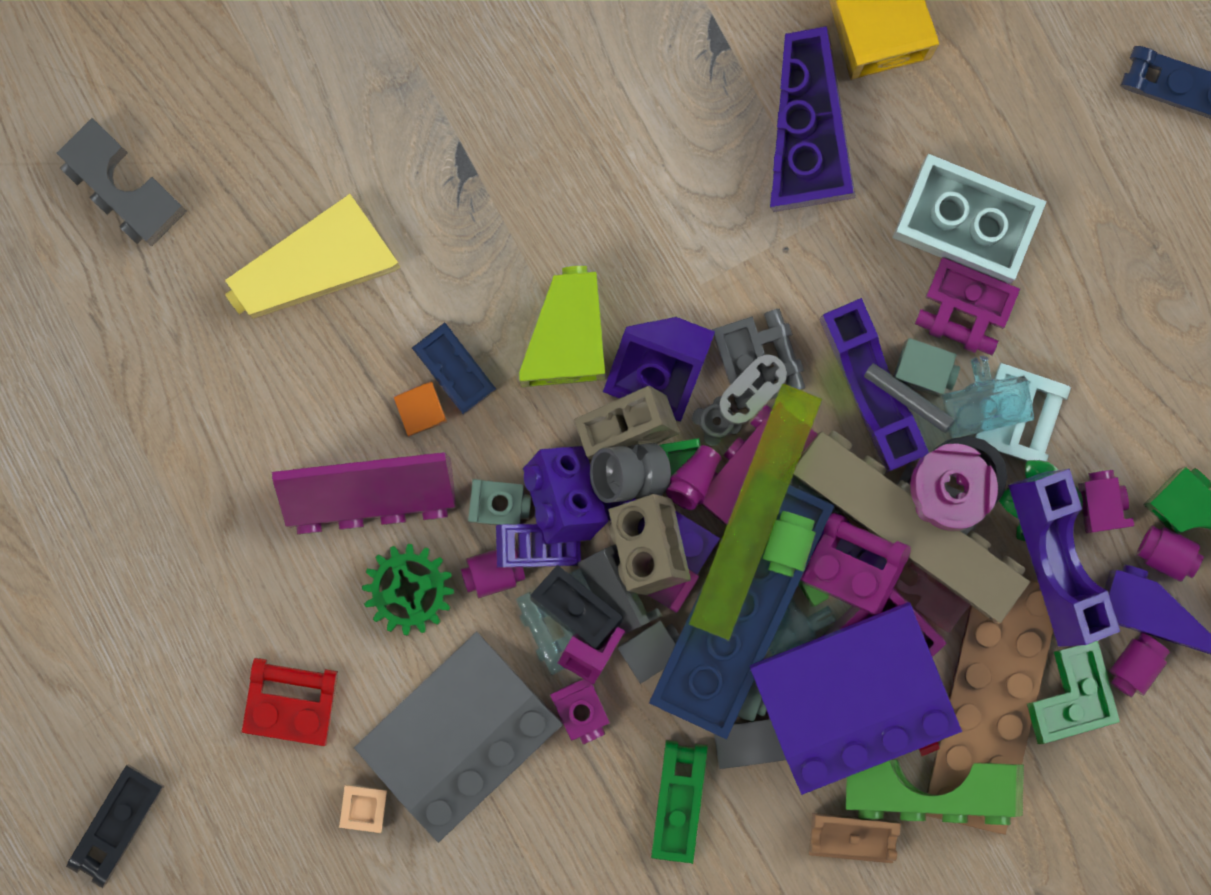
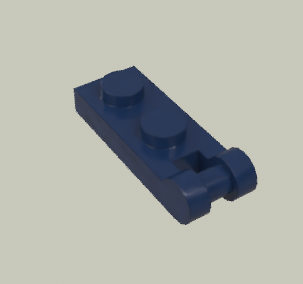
M1143 46L1133 47L1130 55V60L1133 63L1129 73H1124L1120 85L1122 88L1211 119V71L1158 54L1156 51ZM1148 67L1159 71L1155 83L1145 79Z

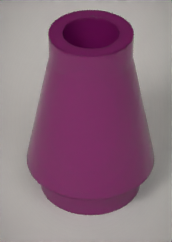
M699 446L695 454L670 477V484L666 490L668 498L672 499L676 505L687 510H694L697 505L703 504L716 467L721 461L720 455L708 446Z

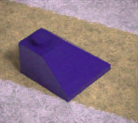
M678 317L627 326L603 393L620 399L642 388L651 386L667 396L675 420L681 422L715 331Z

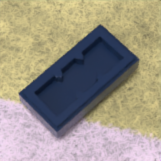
M445 322L412 347L413 351L463 415L497 390Z

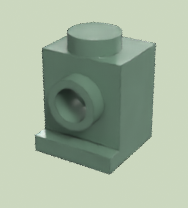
M473 479L468 521L470 523L488 525L520 524L521 519L529 520L531 494H524V485ZM499 495L505 496L509 503L507 509L502 512L494 510L492 506L493 499Z

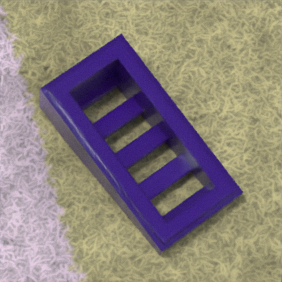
M537 524L496 525L497 568L556 567L557 564L560 567L578 566L577 563L581 562L580 541L547 544L546 551L543 532ZM515 533H518V558H515Z

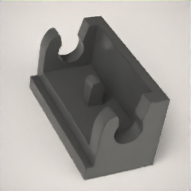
M614 544L577 564L591 592L623 617V622L619 628L625 631L624 635L662 615L658 608L647 613L638 594L627 591L619 576L618 566L621 562L617 554V546Z

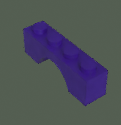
M862 298L823 314L819 319L881 463L887 469L886 473L929 453L914 416L907 406L864 377L866 371L873 363L889 374L890 371L880 346L879 336Z
M1070 468L1043 472L1008 485L1058 647L1088 645L1120 632L1108 591L1098 586L1088 576L1076 552L1073 529L1075 519L1082 510V506Z

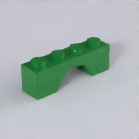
M1187 467L1178 469L1143 504L1168 529L1176 533H1182L1192 528L1211 530V491L1209 490L1211 482L1196 468H1193L1191 471Z

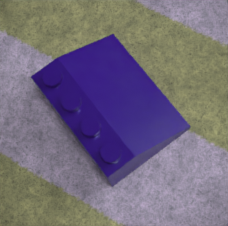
M910 602L750 665L760 695L801 795L962 732Z

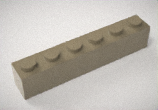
M833 430L829 435L821 431L793 468L790 475L824 500L834 505V507L870 533L892 543L900 541L911 547L908 558L910 562L995 623H1001L1030 583L1029 580L1022 576L1026 569L1007 555L1000 560L987 551L991 544L972 530L965 535L961 531L939 529L930 522L920 519L916 513V506L911 496V487L908 483L901 480L896 485L883 476L887 469L875 459L866 455L864 460H861L849 450L853 444Z

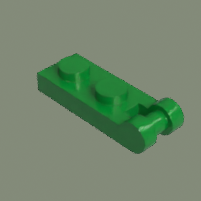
M665 741L651 852L652 859L691 864L694 862L708 745L695 743V747L678 745V741ZM676 762L692 764L691 777L675 775Z

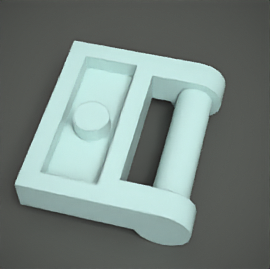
M1000 363L975 438L984 439L995 447L999 453L1024 462L1027 460L1047 461L1049 455L1045 452L1062 401L1068 399L1071 387ZM1036 390L1044 392L1047 396L1030 447L1020 445L1019 441Z

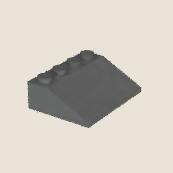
M476 631L365 736L354 749L412 816L439 843L563 725V722Z

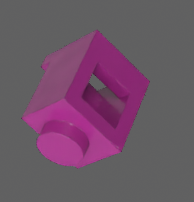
M1114 470L1088 473L1089 481L1078 484L1083 498L1082 512L1085 532L1093 533L1133 527V518L1124 519L1123 511L1129 510L1127 489L1125 485L1119 486L1118 477L1114 476Z
M581 679L550 694L571 741L580 738L583 745L605 735L603 726L610 722L592 683ZM580 704L586 705L590 710V716L585 721L577 720L573 714L574 708Z

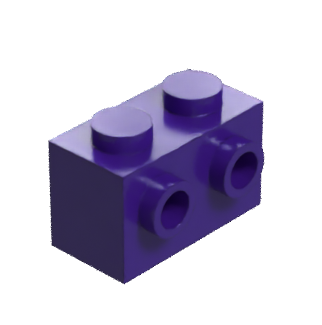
M583 446L540 449L524 466V484L531 493L536 510V523L542 529L546 544L591 540L608 523L603 503L595 494L591 485L590 462Z

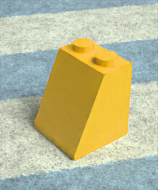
M829 0L850 80L930 60L939 46L938 36L925 0Z

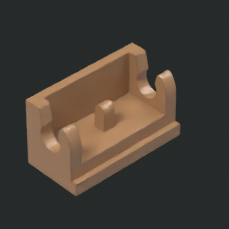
M812 813L809 855L893 863L897 859L896 842L897 837L900 836L901 824L894 820L861 819L853 816Z

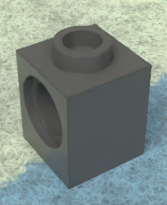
M658 621L618 647V650L640 684L665 668L679 638V633L672 623L664 627L662 622Z

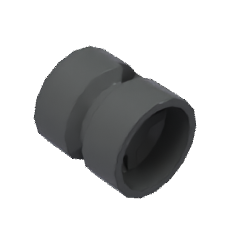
M655 443L602 448L594 454L591 461V485L598 498L606 503L628 501L633 498L637 500L651 494L662 496L670 484L671 469L669 459L662 447Z

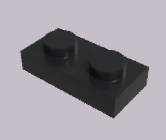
M558 564L530 595L531 602L578 640L597 651L623 622V617Z

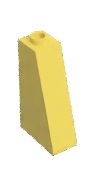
M349 194L227 278L225 281L231 290L225 295L239 315L246 311L254 319L395 272L400 268V265L354 198Z

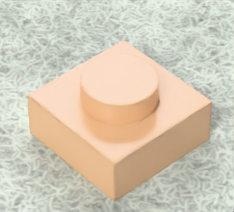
M345 785L339 828L382 833L388 790Z

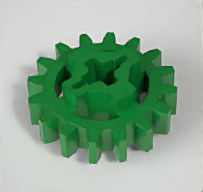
M407 544L405 554H400L396 546L390 547V559L387 560L378 554L375 558L380 565L379 569L367 568L366 573L373 578L372 584L362 585V590L372 592L373 598L366 601L364 605L365 607L376 606L378 612L373 617L375 622H379L384 618L389 620L387 624V631L392 632L398 624L402 625L403 635L409 636L413 625H416L421 633L427 632L425 623L427 620L430 619L433 623L439 625L441 620L436 614L439 609L450 611L451 606L444 602L443 599L444 595L455 593V589L445 587L444 581L450 579L452 573H440L438 568L444 560L441 557L432 562L428 560L430 549L426 547L421 551L420 555H416L413 544ZM407 561L418 562L427 567L431 573L424 576L416 575L410 571ZM392 567L394 579L388 589L380 592L382 579L385 573ZM401 571H403L404 576L408 578L410 583L419 584L420 589L414 592L415 600H413L416 609H414L412 602H409L407 597H399L397 590L403 587ZM437 588L434 603L425 612L422 602L426 593ZM397 603L407 609L410 618L398 617L391 613L386 606Z

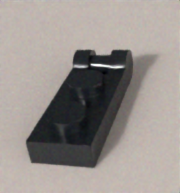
M126 765L70 857L66 867L76 873L81 870L93 878L92 883L103 889L163 790L164 785L131 765ZM94 846L107 853L102 863L89 856Z

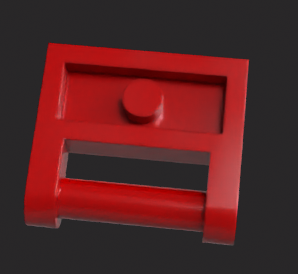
M254 658L241 733L326 746L338 671L325 669L324 673L271 665L267 664V659ZM270 681L321 690L320 702L263 693L264 682Z

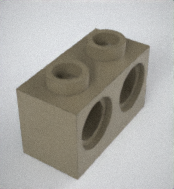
M651 386L642 388L574 419L586 456L591 460L594 454L602 448L628 447L645 443L658 444L680 434L667 396Z
M651 494L609 509L611 518L609 532L612 541L618 549L621 562L618 566V572L627 591L648 595L691 580L672 499ZM644 517L645 527L642 533L639 534L638 524ZM653 558L654 569L648 575L647 565L650 559Z

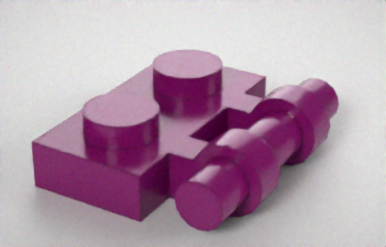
M942 257L925 296L927 299L940 303L936 315L920 309L915 325L929 330L928 334L938 339L945 336L964 344L963 349L976 353L979 350L993 356L999 340L986 336L984 333L988 323L1001 329L1005 328L1020 288ZM953 309L975 318L971 329L949 320Z

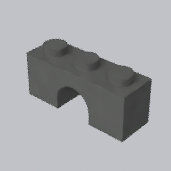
M93 118L56 153L65 161L60 169L77 186L84 180L95 191L89 198L107 215L114 210L124 220L119 227L136 244L144 239L150 246H153L187 212L153 177L137 190L122 191L117 189L113 180L114 169L128 152Z

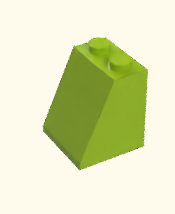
M569 266L562 268V275L553 276L519 371L521 387L605 380L597 272H588L587 266Z

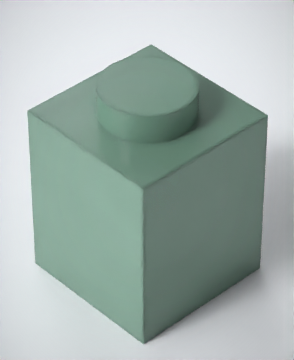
M908 338L904 342L893 377L910 388L940 397L944 394L945 388L953 390L960 370V366L954 365L957 354Z

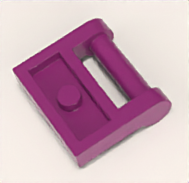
M834 512L828 518L824 527V534L800 580L814 589L875 616L882 612L909 558L911 547L900 541L892 543L847 523L846 517ZM840 539H844L886 558L887 563L884 569L876 568L837 550L836 547Z

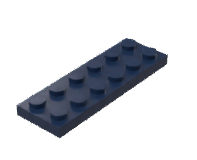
M755 471L649 700V704L727 740L754 681L750 665L764 660L804 573L795 570L793 577H789L768 570L770 562L764 560L763 556L774 521L780 519L782 511L815 521L812 531L816 532L806 563L807 566L834 505L763 472Z

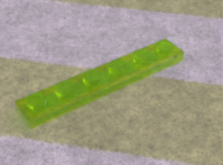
M781 384L689 625L727 640L730 639L822 398L786 384Z

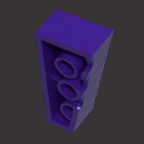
M826 26L786 33L770 208L773 212L855 199V188L828 28Z

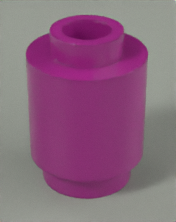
M1151 525L1137 550V556L1145 559L1144 564L1179 582H1182L1186 576L1193 578L1200 568L1204 557L1198 553L1200 544L1164 526L1159 529Z
M515 548V558H518V551ZM497 549L466 558L468 567L460 569L467 593L475 591L478 599L517 587V582L526 580L523 567L497 568Z
M1142 632L1137 640L1132 638L1109 670L1115 677L1111 684L1131 698L1135 693L1144 696L1167 665L1165 659L1170 651L1157 640Z

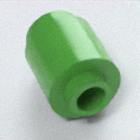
M782 511L780 519L774 521L763 556L764 560L770 562L768 570L789 577H793L795 570L804 572L816 532L812 531L815 523L814 520Z

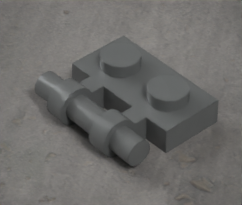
M780 308L764 313L769 329L757 332L753 316L712 329V331H715L714 339L729 385L755 359L765 355L762 345L773 342L778 358L786 367V383L789 392L793 393L806 388L801 372L805 370L801 359H796L789 338L793 334L789 323H784ZM760 364L756 368L760 372V376L752 384L757 390L765 382L769 381L774 385V381L777 380L774 376L778 370L776 366L766 368ZM748 389L741 397H734L738 410L746 408L747 401L753 396ZM776 392L771 399L778 398V393Z

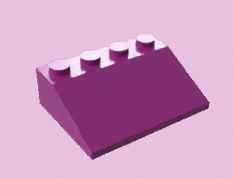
M445 452L272 472V481L285 526L289 528L296 527L297 535L322 532V524L338 522L339 530L364 527L363 519L380 518L381 525L405 523V515L422 513L423 520L448 518L447 510L457 509L451 458Z

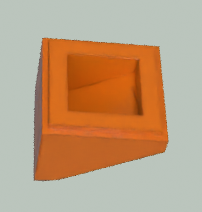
M432 381L394 397L408 437L447 423Z

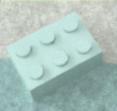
M928 154L921 165L892 238L1011 284L1020 269L1046 201Z

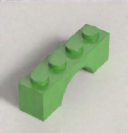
M892 759L847 777L846 810H858V818L884 819V811L900 812V820L926 821V813L942 814V822L968 823V815L985 816V824L1010 825L1011 817L1023 816L1024 764L974 763L969 775L959 787L947 794L933 795L916 788L904 775L898 759Z

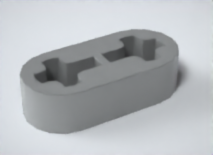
M763 355L755 359L721 396L719 409L723 418L729 423L737 425L751 420L786 381L787 371L784 363L773 355ZM760 364L766 368L771 364L776 366L778 370L774 376L778 380L777 383L773 385L767 381L757 390L752 385L760 376V372L756 368ZM748 389L753 394L745 405L749 412L745 416L740 412L734 416L728 412L731 403L727 400L728 397L733 395L739 398Z

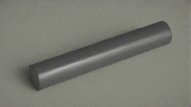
M873 363L864 375L866 379L944 433H947L954 424V418Z

